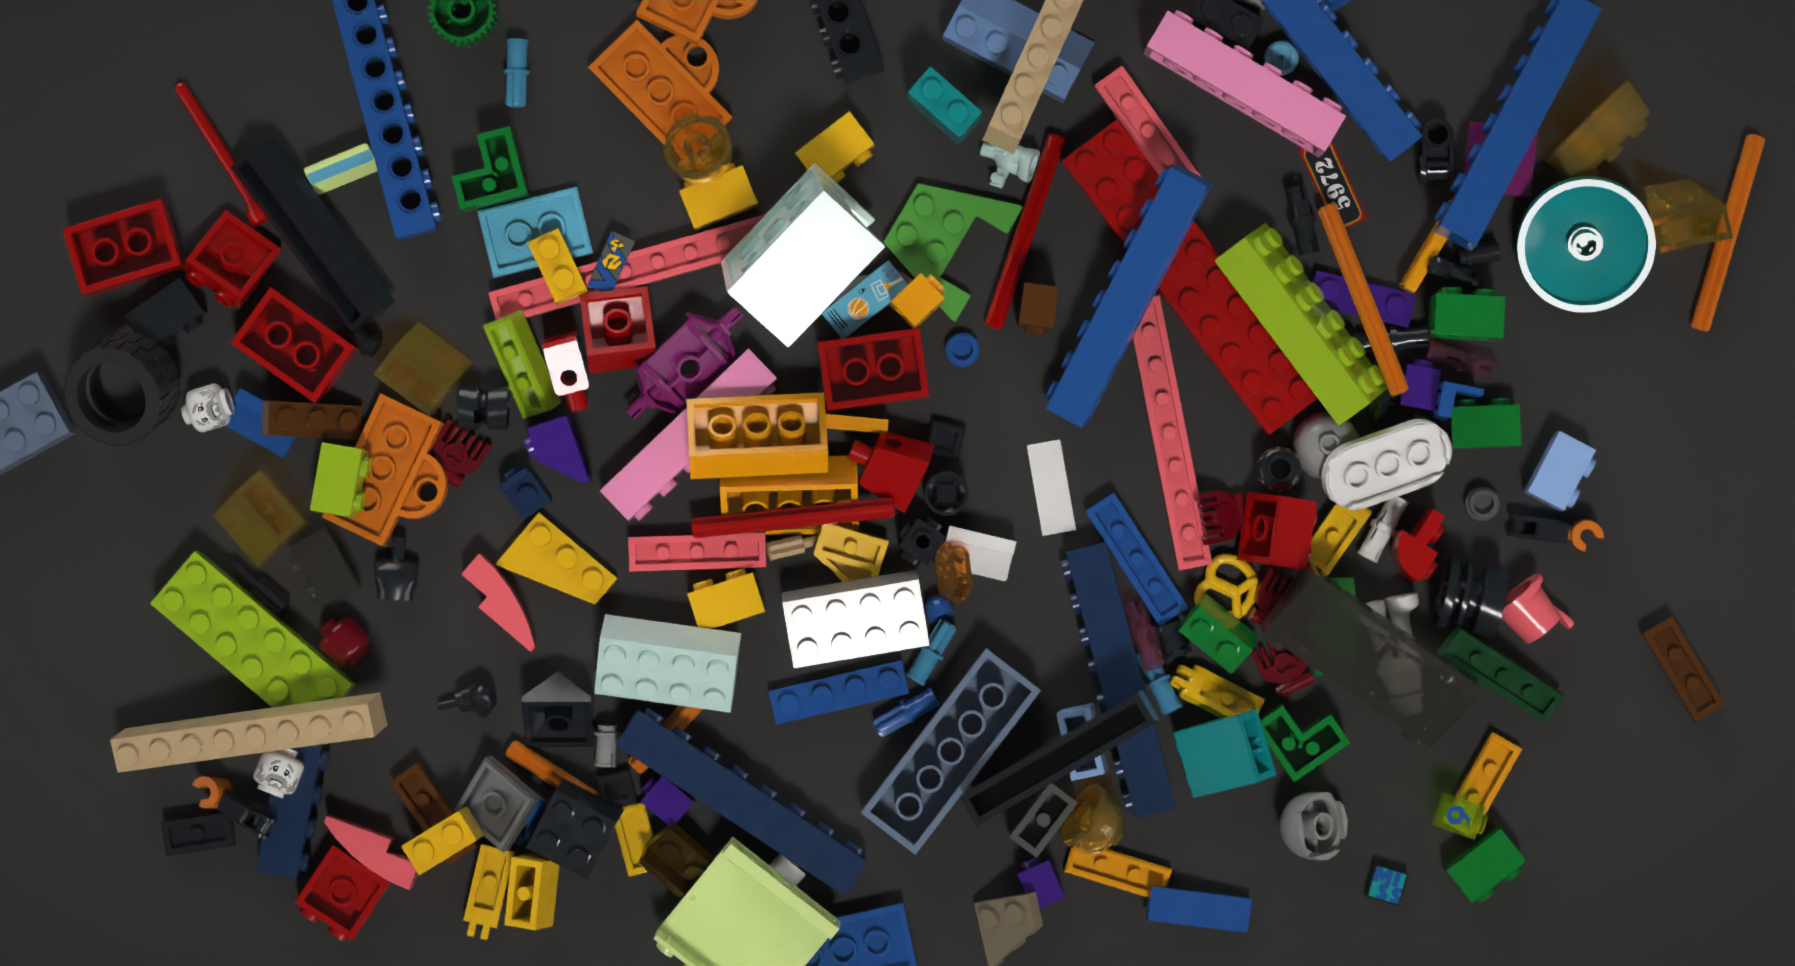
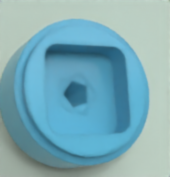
M1278 40L1273 42L1265 51L1264 62L1278 68L1283 72L1282 75H1287L1298 65L1299 52L1293 43L1287 40Z

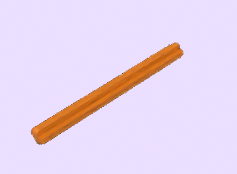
M1749 134L1745 138L1691 322V327L1696 330L1707 332L1711 328L1765 143V138L1756 134Z
M1335 203L1324 205L1318 210L1319 217L1390 395L1397 396L1403 394L1408 390L1409 386L1337 205Z

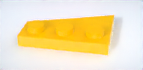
M540 512L495 564L595 605L618 579Z

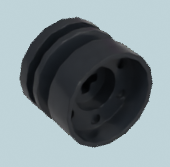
M1449 557L1445 569L1439 577L1435 592V627L1445 628L1450 614H1452V630L1457 625L1461 626L1466 617L1469 618V630L1472 634L1494 639L1505 606L1509 570L1486 564L1481 570L1479 577L1474 578L1473 561H1466L1461 574H1459L1460 559Z

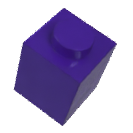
M1414 359L1413 365H1404L1403 374L1409 388L1405 393L1398 396L1397 406L1428 412L1434 411L1442 370L1433 369L1434 362Z
M653 776L641 790L646 795L641 802L667 825L673 821L677 823L696 801L683 789L663 776L660 779Z
M1040 856L1021 863L1023 869L1016 872L1025 893L1036 892L1040 909L1065 898L1048 858L1041 860Z

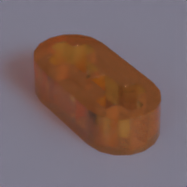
M947 541L939 547L935 555L938 590L942 596L953 603H961L968 598L973 587L970 557L966 548L954 541Z

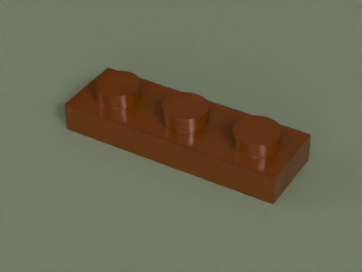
M263 401L262 436L359 440L361 435L362 406Z
M1673 616L1666 618L1641 634L1694 722H1698L1726 705Z
M417 762L389 782L424 832L456 813L420 762ZM473 842L444 861L450 866L477 847V842Z

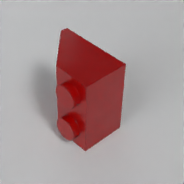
M648 286L579 295L589 374L632 369L635 362L640 366L656 351Z

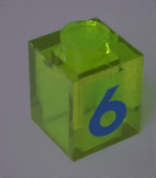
M1442 792L1431 825L1475 840L1477 833H1483L1488 815L1484 814V806Z

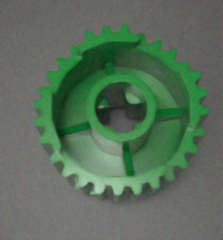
M429 0L431 3L427 7L430 11L428 13L429 23L442 40L444 39L448 44L451 43L454 47L471 48L473 43L475 46H478L479 41L484 43V38H490L489 32H494V28L498 24L499 15L497 11H499V8L496 5V0ZM460 5H463L465 8L471 6L470 15L465 19L462 17L455 18V15L459 13L456 8Z

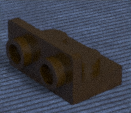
M673 821L646 842L639 863L648 873L655 876L669 888L674 895L682 899L715 857Z

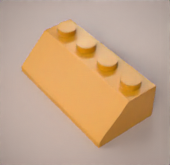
M824 392L686 399L690 479L828 473V442Z
M828 456V473L720 478L721 515L858 501L857 463L847 459V456ZM859 521L839 523V525L859 530ZM821 525L754 533H766V535L818 534Z

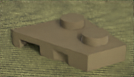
M1036 892L974 903L988 966H997L1003 963L1004 958L1011 951L1018 949L1028 936L1033 935L1043 926Z

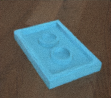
M578 187L477 211L494 278L538 268L527 242L559 228L573 259L594 254Z

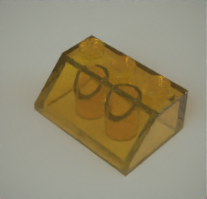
M1625 81L1616 87L1544 160L1564 180L1581 176L1596 177L1600 173L1596 167L1604 159L1610 163L1624 149L1620 143L1628 135L1634 139L1645 129L1648 124L1644 119L1650 114V111L1634 87L1628 81Z

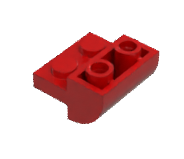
M1435 509L1426 510L1410 534L1400 530L1392 537L1390 546L1392 562L1397 571L1411 582H1419L1421 579L1427 580L1438 565V562L1434 560L1438 553L1428 547L1427 544L1435 543L1446 527L1441 523L1446 516Z

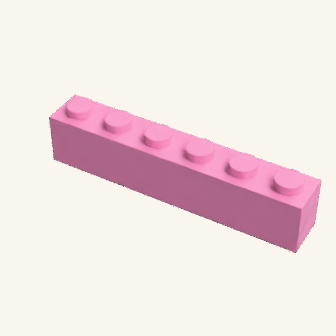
M748 348L697 398L772 395L777 390L773 384L778 379ZM687 408L600 490L628 521H631L634 517L640 521L653 508L649 503L659 493L665 497L678 484L675 478L683 470L688 474L690 473Z

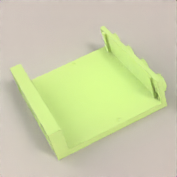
M732 837L656 930L654 940L657 941L656 946L662 953L668 957L675 955L685 963L683 966H805L827 938H833L840 928L841 921Z

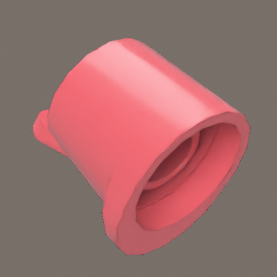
M1540 573L1530 576L1507 594L1501 618L1526 644L1539 639L1558 621L1567 629L1574 625V621L1553 605L1542 589L1543 577Z

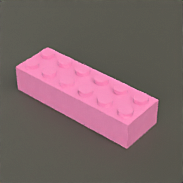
M1176 10L1173 14L1167 11L1146 46L1144 55L1318 158L1326 151L1346 115L1340 112L1342 109L1340 105L1328 98L1320 101L1310 95L1313 90L1297 80L1291 84L1281 78L1283 72L1271 64L1259 65L1251 60L1253 54L1238 45H1235L1233 49L1222 43L1223 37L1209 28H1205L1203 32L1192 25L1194 20L1185 13Z

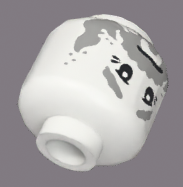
M213 383L187 392L185 404L181 405V412L187 425L192 424L197 431L206 432L229 424L231 415L235 414V407L228 389H222L218 384Z
M291 749L263 752L253 774L254 780L259 783L257 789L283 798L284 794L294 793L304 771V764L295 759L298 752Z

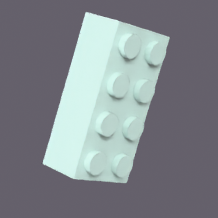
M605 614L599 641L594 694L731 713L742 633Z

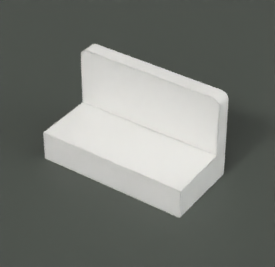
M949 526L945 542L948 548L942 556L941 566L1001 581L1007 580L1016 541Z

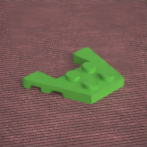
M918 183L883 243L914 278L920 273L926 278L930 274L936 278L945 288L942 293L945 298L944 303L939 307L951 321L956 322L971 295L942 279L941 276L976 217L1001 232L1008 234L1023 207L1018 204Z

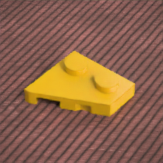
M839 524L821 525L813 549V555L831 569L842 582L876 577L879 575L889 540Z

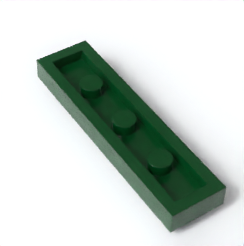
M1460 625L1455 627L1437 651L1442 658L1543 723L1547 721L1565 698L1560 690Z

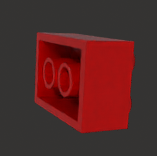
M162 199L62 229L81 294L87 297L184 268L185 259L168 203Z
M271 287L231 341L233 346L312 402L318 404L322 402L359 350V348Z
M920 328L817 342L827 412L929 398Z

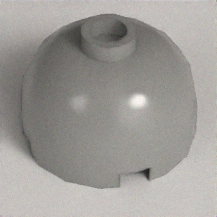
M1328 411L1314 413L1302 420L1294 431L1292 451L1300 459L1302 470L1311 477L1322 479V469L1331 452L1346 442L1358 439L1359 433L1349 420L1338 426Z
M1301 793L1290 800L1283 809L1280 818L1282 840L1292 853L1301 858L1329 860L1340 851V849H1336L1340 839H1346L1348 819L1345 808L1340 801L1334 800L1331 793Z

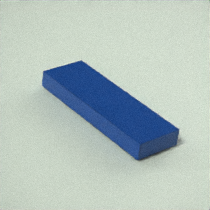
M1150 885L1145 919L1248 933L1252 899L1249 897Z

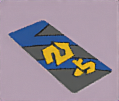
M612 231L588 286L601 292L613 291L635 241Z

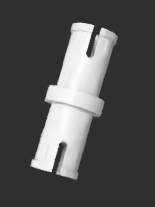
M1400 497L1385 501L1377 518L1372 519L1370 523L1372 527L1357 553L1377 563L1389 538L1394 537L1397 532L1395 527L1409 502Z

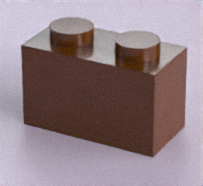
M1024 282L1017 327L1024 328L1025 335L1044 337L1045 331H1052L1059 287Z

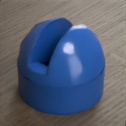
M941 595L931 596L925 604V614L929 623L937 622L955 612L950 601Z

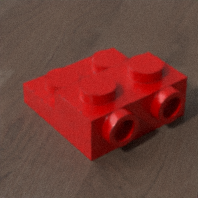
M225 210L187 257L184 271L187 272L186 278L194 286L202 288L205 285L216 292L214 297L221 305L228 308L234 305L240 309L260 284V279L281 254L282 249Z
M332 845L294 903L301 907L298 912L310 921L316 922L317 919H320L329 925L327 931L337 939L344 942L348 938L352 941L374 911L373 909L391 882L369 870L361 862L336 845Z

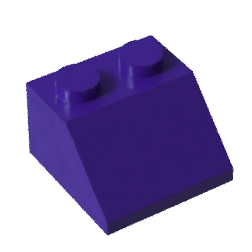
M565 415L527 429L529 437L524 438L530 457H533V459L537 458L538 462L581 483L589 484L593 482L571 417Z

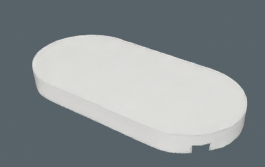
M1413 419L1346 442L1334 449L1324 463L1321 476L1323 489L1327 496L1336 504L1347 509L1359 510L1429 486L1444 474L1442 471L1446 464L1449 465L1452 457L1451 441L1447 433L1435 423L1426 419Z

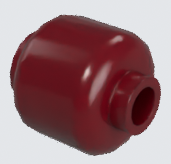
M345 617L339 622L332 618L319 631L324 636L319 642L320 650L338 667L348 665L352 668L370 650L367 646L370 640L369 635L350 617Z

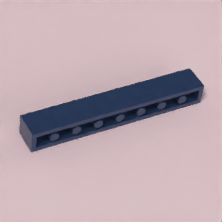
M1106 542L1065 552L1066 560L1060 561L1065 581L1072 579L1075 593L1069 594L1074 614L1081 613L1084 626L1078 627L1082 646L1090 647L1093 658L1087 660L1091 679H1098L1101 692L1095 693L1100 713L1141 689L1146 695ZM1154 725L1117 745L1116 749L1119 758L1113 760L1118 780L1124 778L1128 792L1122 793L1126 812L1133 811L1136 819L1176 808Z
M649 707L645 712L639 708L615 742L616 746L846 896L868 863L867 859L862 856L865 852L864 849L850 840L843 844L834 838L836 834L834 829L822 821H819L817 825L813 824L805 818L808 812L793 802H790L787 807L777 800L779 793L766 784L762 783L760 787L748 781L751 776L749 773L733 764L731 769L719 762L722 756L705 745L702 750L690 743L694 737L676 726L674 731L670 730L662 724L665 718Z

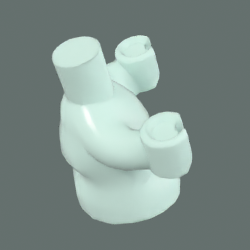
M984 142L980 155L994 159L997 165V171L991 174V182L989 184L1002 188L1009 173L1017 175L1024 182H1030L1039 163L1040 151L1018 145L1015 153L1012 154Z

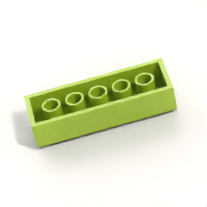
M1264 223L1214 261L1337 425L1340 426L1369 405L1388 387L1380 368L1372 365L1365 356L1363 345L1359 340L1350 336L1344 328L1345 324L1342 317L1335 310L1329 308L1323 300L1324 295L1321 289L1315 283H1311L1305 276L1300 261L1295 256L1289 255L1283 247V241L1279 233Z
M194 551L150 603L271 707L343 698L356 685L352 679L201 551Z

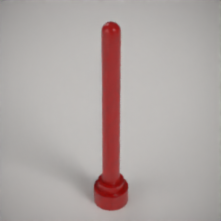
M183 82L177 83L174 88L175 93L247 204L245 209L248 212L246 217L253 228L266 223L269 219L231 169V166L236 162L188 86Z

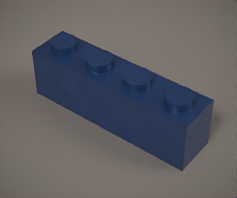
M326 744L291 749L298 752L295 759L304 764V771L294 793L284 794L283 798L270 794L267 813L275 816L278 821L276 824L271 825L268 831L270 834L269 839H262L256 871L296 879L301 877L302 871H308L311 859V852L306 851L308 837L314 838L317 827V818L312 817L315 804L320 805L324 784H319L321 770H327L330 758V750H325Z

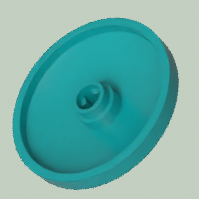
M1595 176L1569 178L1550 186L1539 194L1529 205L1521 219L1516 241L1518 261L1522 273L1531 288L1550 304L1574 312L1604 310L1621 303L1631 296L1643 283L1651 269L1656 245L1652 221L1641 201L1621 184Z

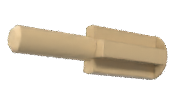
M797 535L771 542L766 541L767 555L770 561L805 553V548L815 546L818 535L807 538Z

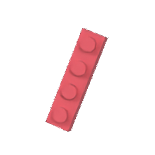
M1123 66L1094 85V88L1159 175L1164 168L1169 170L1175 164L1199 175Z
M746 533L697 539L693 535L628 537L629 572L767 567L766 533Z

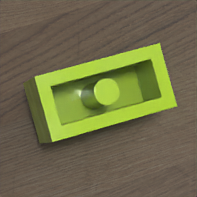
M322 442L310 506L311 511L357 519L358 512H363L366 502V493L362 492L364 478H369L372 468V459L368 458L369 451Z

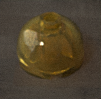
M697 114L687 115L677 120L667 131L663 155L671 171L684 182L695 185L709 184L719 179L729 169L733 159V143L725 125L717 118L710 115L708 117H698Z
M1091 784L1079 793L1077 797L1082 799L1075 812L1074 810L1071 811L1060 826L1059 837L1063 839L1062 842L1083 854H1096L1106 850L1111 845L1115 846L1124 834V828H1122L1124 822L1123 807L1119 800L1098 784Z

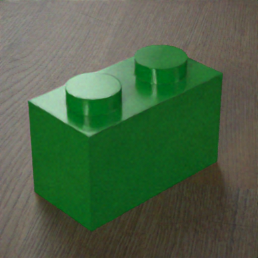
M1510 398L1490 399V405L1476 406V399L1456 400V407H1453L1452 416L1447 419L1448 436L1452 449L1521 446L1520 404L1511 405Z
M1206 593L1184 617L1178 630L1230 674L1253 651L1259 637Z
M1495 827L1445 866L1443 870L1469 902L1473 903L1477 900L1479 903H1482L1496 892L1493 888L1503 879L1509 882L1523 871L1520 866L1526 860L1503 830Z

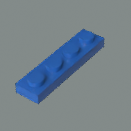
M1115 493L1085 511L1158 626L1163 625L1188 609L1183 598Z
M902 660L768 692L777 725L909 694Z

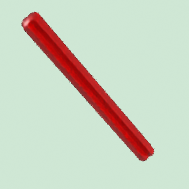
M1049 134L1047 136L985 320V325L991 328L1001 330L1004 325L1065 143V138L1056 134Z
M888 497L700 517L692 519L691 530L693 537L697 539L886 519L895 516V504L893 498Z

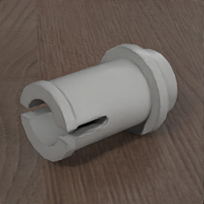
M598 724L597 731L593 733V735L597 736L594 766L616 767L617 746L615 742L621 733L618 732L617 725Z

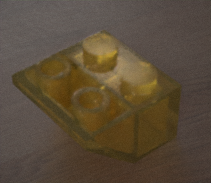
M1692 179L1644 187L1647 197L1646 203L1650 211L1659 254L1701 247L1733 238L1726 205Z
M418 321L393 347L373 375L425 414L433 417L473 362Z
M259 470L237 489L213 515L257 567H260L310 523L270 475L263 470Z

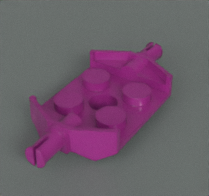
M735 306L717 321L687 312L685 315L689 319L640 366L636 362L633 364L641 393L639 394L640 397L625 411L634 420L649 406L652 409L657 407L670 413L680 414L687 408L686 399H696L735 362V351L730 339L732 333L729 330L744 317ZM689 359L695 360V369L689 374H681L680 368L683 362Z

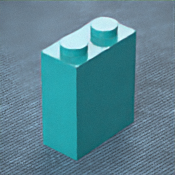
M931 66L907 94V101L958 146L981 121L982 111Z
M1257 709L1192 725L1173 732L1176 748L1180 754L1186 773V781L1193 798L1258 783L1277 775Z

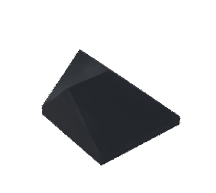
M557 671L522 696L526 747H594V694H587Z

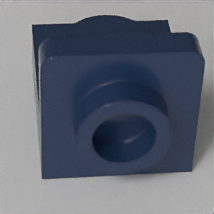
M516 466L502 476L504 482L498 487L505 493L523 520H526L552 502L529 467L521 470L519 466Z

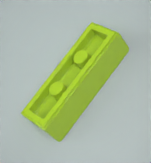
M518 310L484 324L483 328L523 419L551 411L561 403L560 396L555 394L550 373L523 311Z

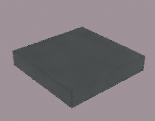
M491 755L483 760L454 811L458 812L467 806L483 831L484 837L499 850L506 852L514 844L541 797Z

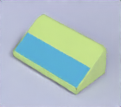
M366 143L312 164L304 169L309 182L317 194H323L378 171L372 148Z

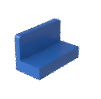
M1446 381L1440 382L1435 410L1430 412V417L1439 420L1451 418L1455 395L1476 399L1484 395V389Z
M239 389L233 400L237 402L234 406L235 414L231 415L230 422L226 427L277 455L285 457L296 437L262 436L264 400L244 389Z

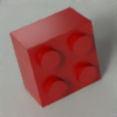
M1247 492L1237 560L1307 570V564L1312 554V531L1317 521V502L1286 496Z

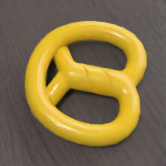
M1229 553L1216 555L1212 558V564L1206 567L1205 579L1199 583L1195 590V605L1208 589H1213L1231 598L1232 611L1228 612L1239 620L1255 604V591L1259 585L1257 574L1249 563L1237 560L1236 555ZM1221 564H1231L1240 569L1245 574L1247 580L1236 586L1217 577L1216 570ZM1248 590V594L1241 604V595Z

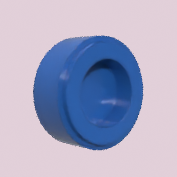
M967 333L955 334L946 344V357L956 367H968L979 356V344L973 336Z

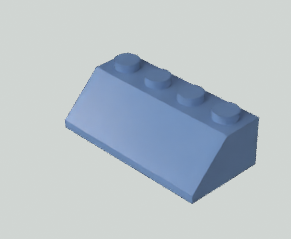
M962 0L944 32L942 40L1011 76L1039 13L1014 0ZM1070 30L1042 93L1064 103L1095 42Z

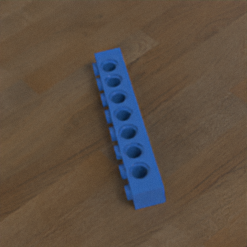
M332 0L395 237L398 241L439 231L437 222L442 221L438 202H431L428 189L434 187L429 169H422L419 156H423L425 153L420 136H414L410 123L416 122L411 103H405L402 95V90H406L407 86L402 69L396 71L393 57H397L398 52L393 36L387 38L384 25L389 23V18L384 3L378 5L377 0H368L366 8L356 12L351 10V0ZM368 27L374 28L376 30L374 42L368 45L361 44L359 40L360 32ZM376 60L383 61L385 63L384 73L377 78L370 77L368 74L369 65ZM384 93H390L394 97L393 106L386 111L379 110L377 99ZM392 126H399L403 130L402 139L395 144L388 143L386 140L387 130ZM401 159H408L412 164L411 172L404 177L397 176L394 171L395 164ZM409 192H417L421 197L420 205L413 210H408L403 205V199Z

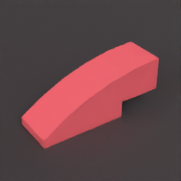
M479 553L461 574L487 596L479 608L530 652L534 651L537 647L536 639L521 601L501 572L483 554Z
M332 814L326 816L324 823L334 837L354 858L387 881L407 890L413 888L418 873L407 856L390 851L395 837Z

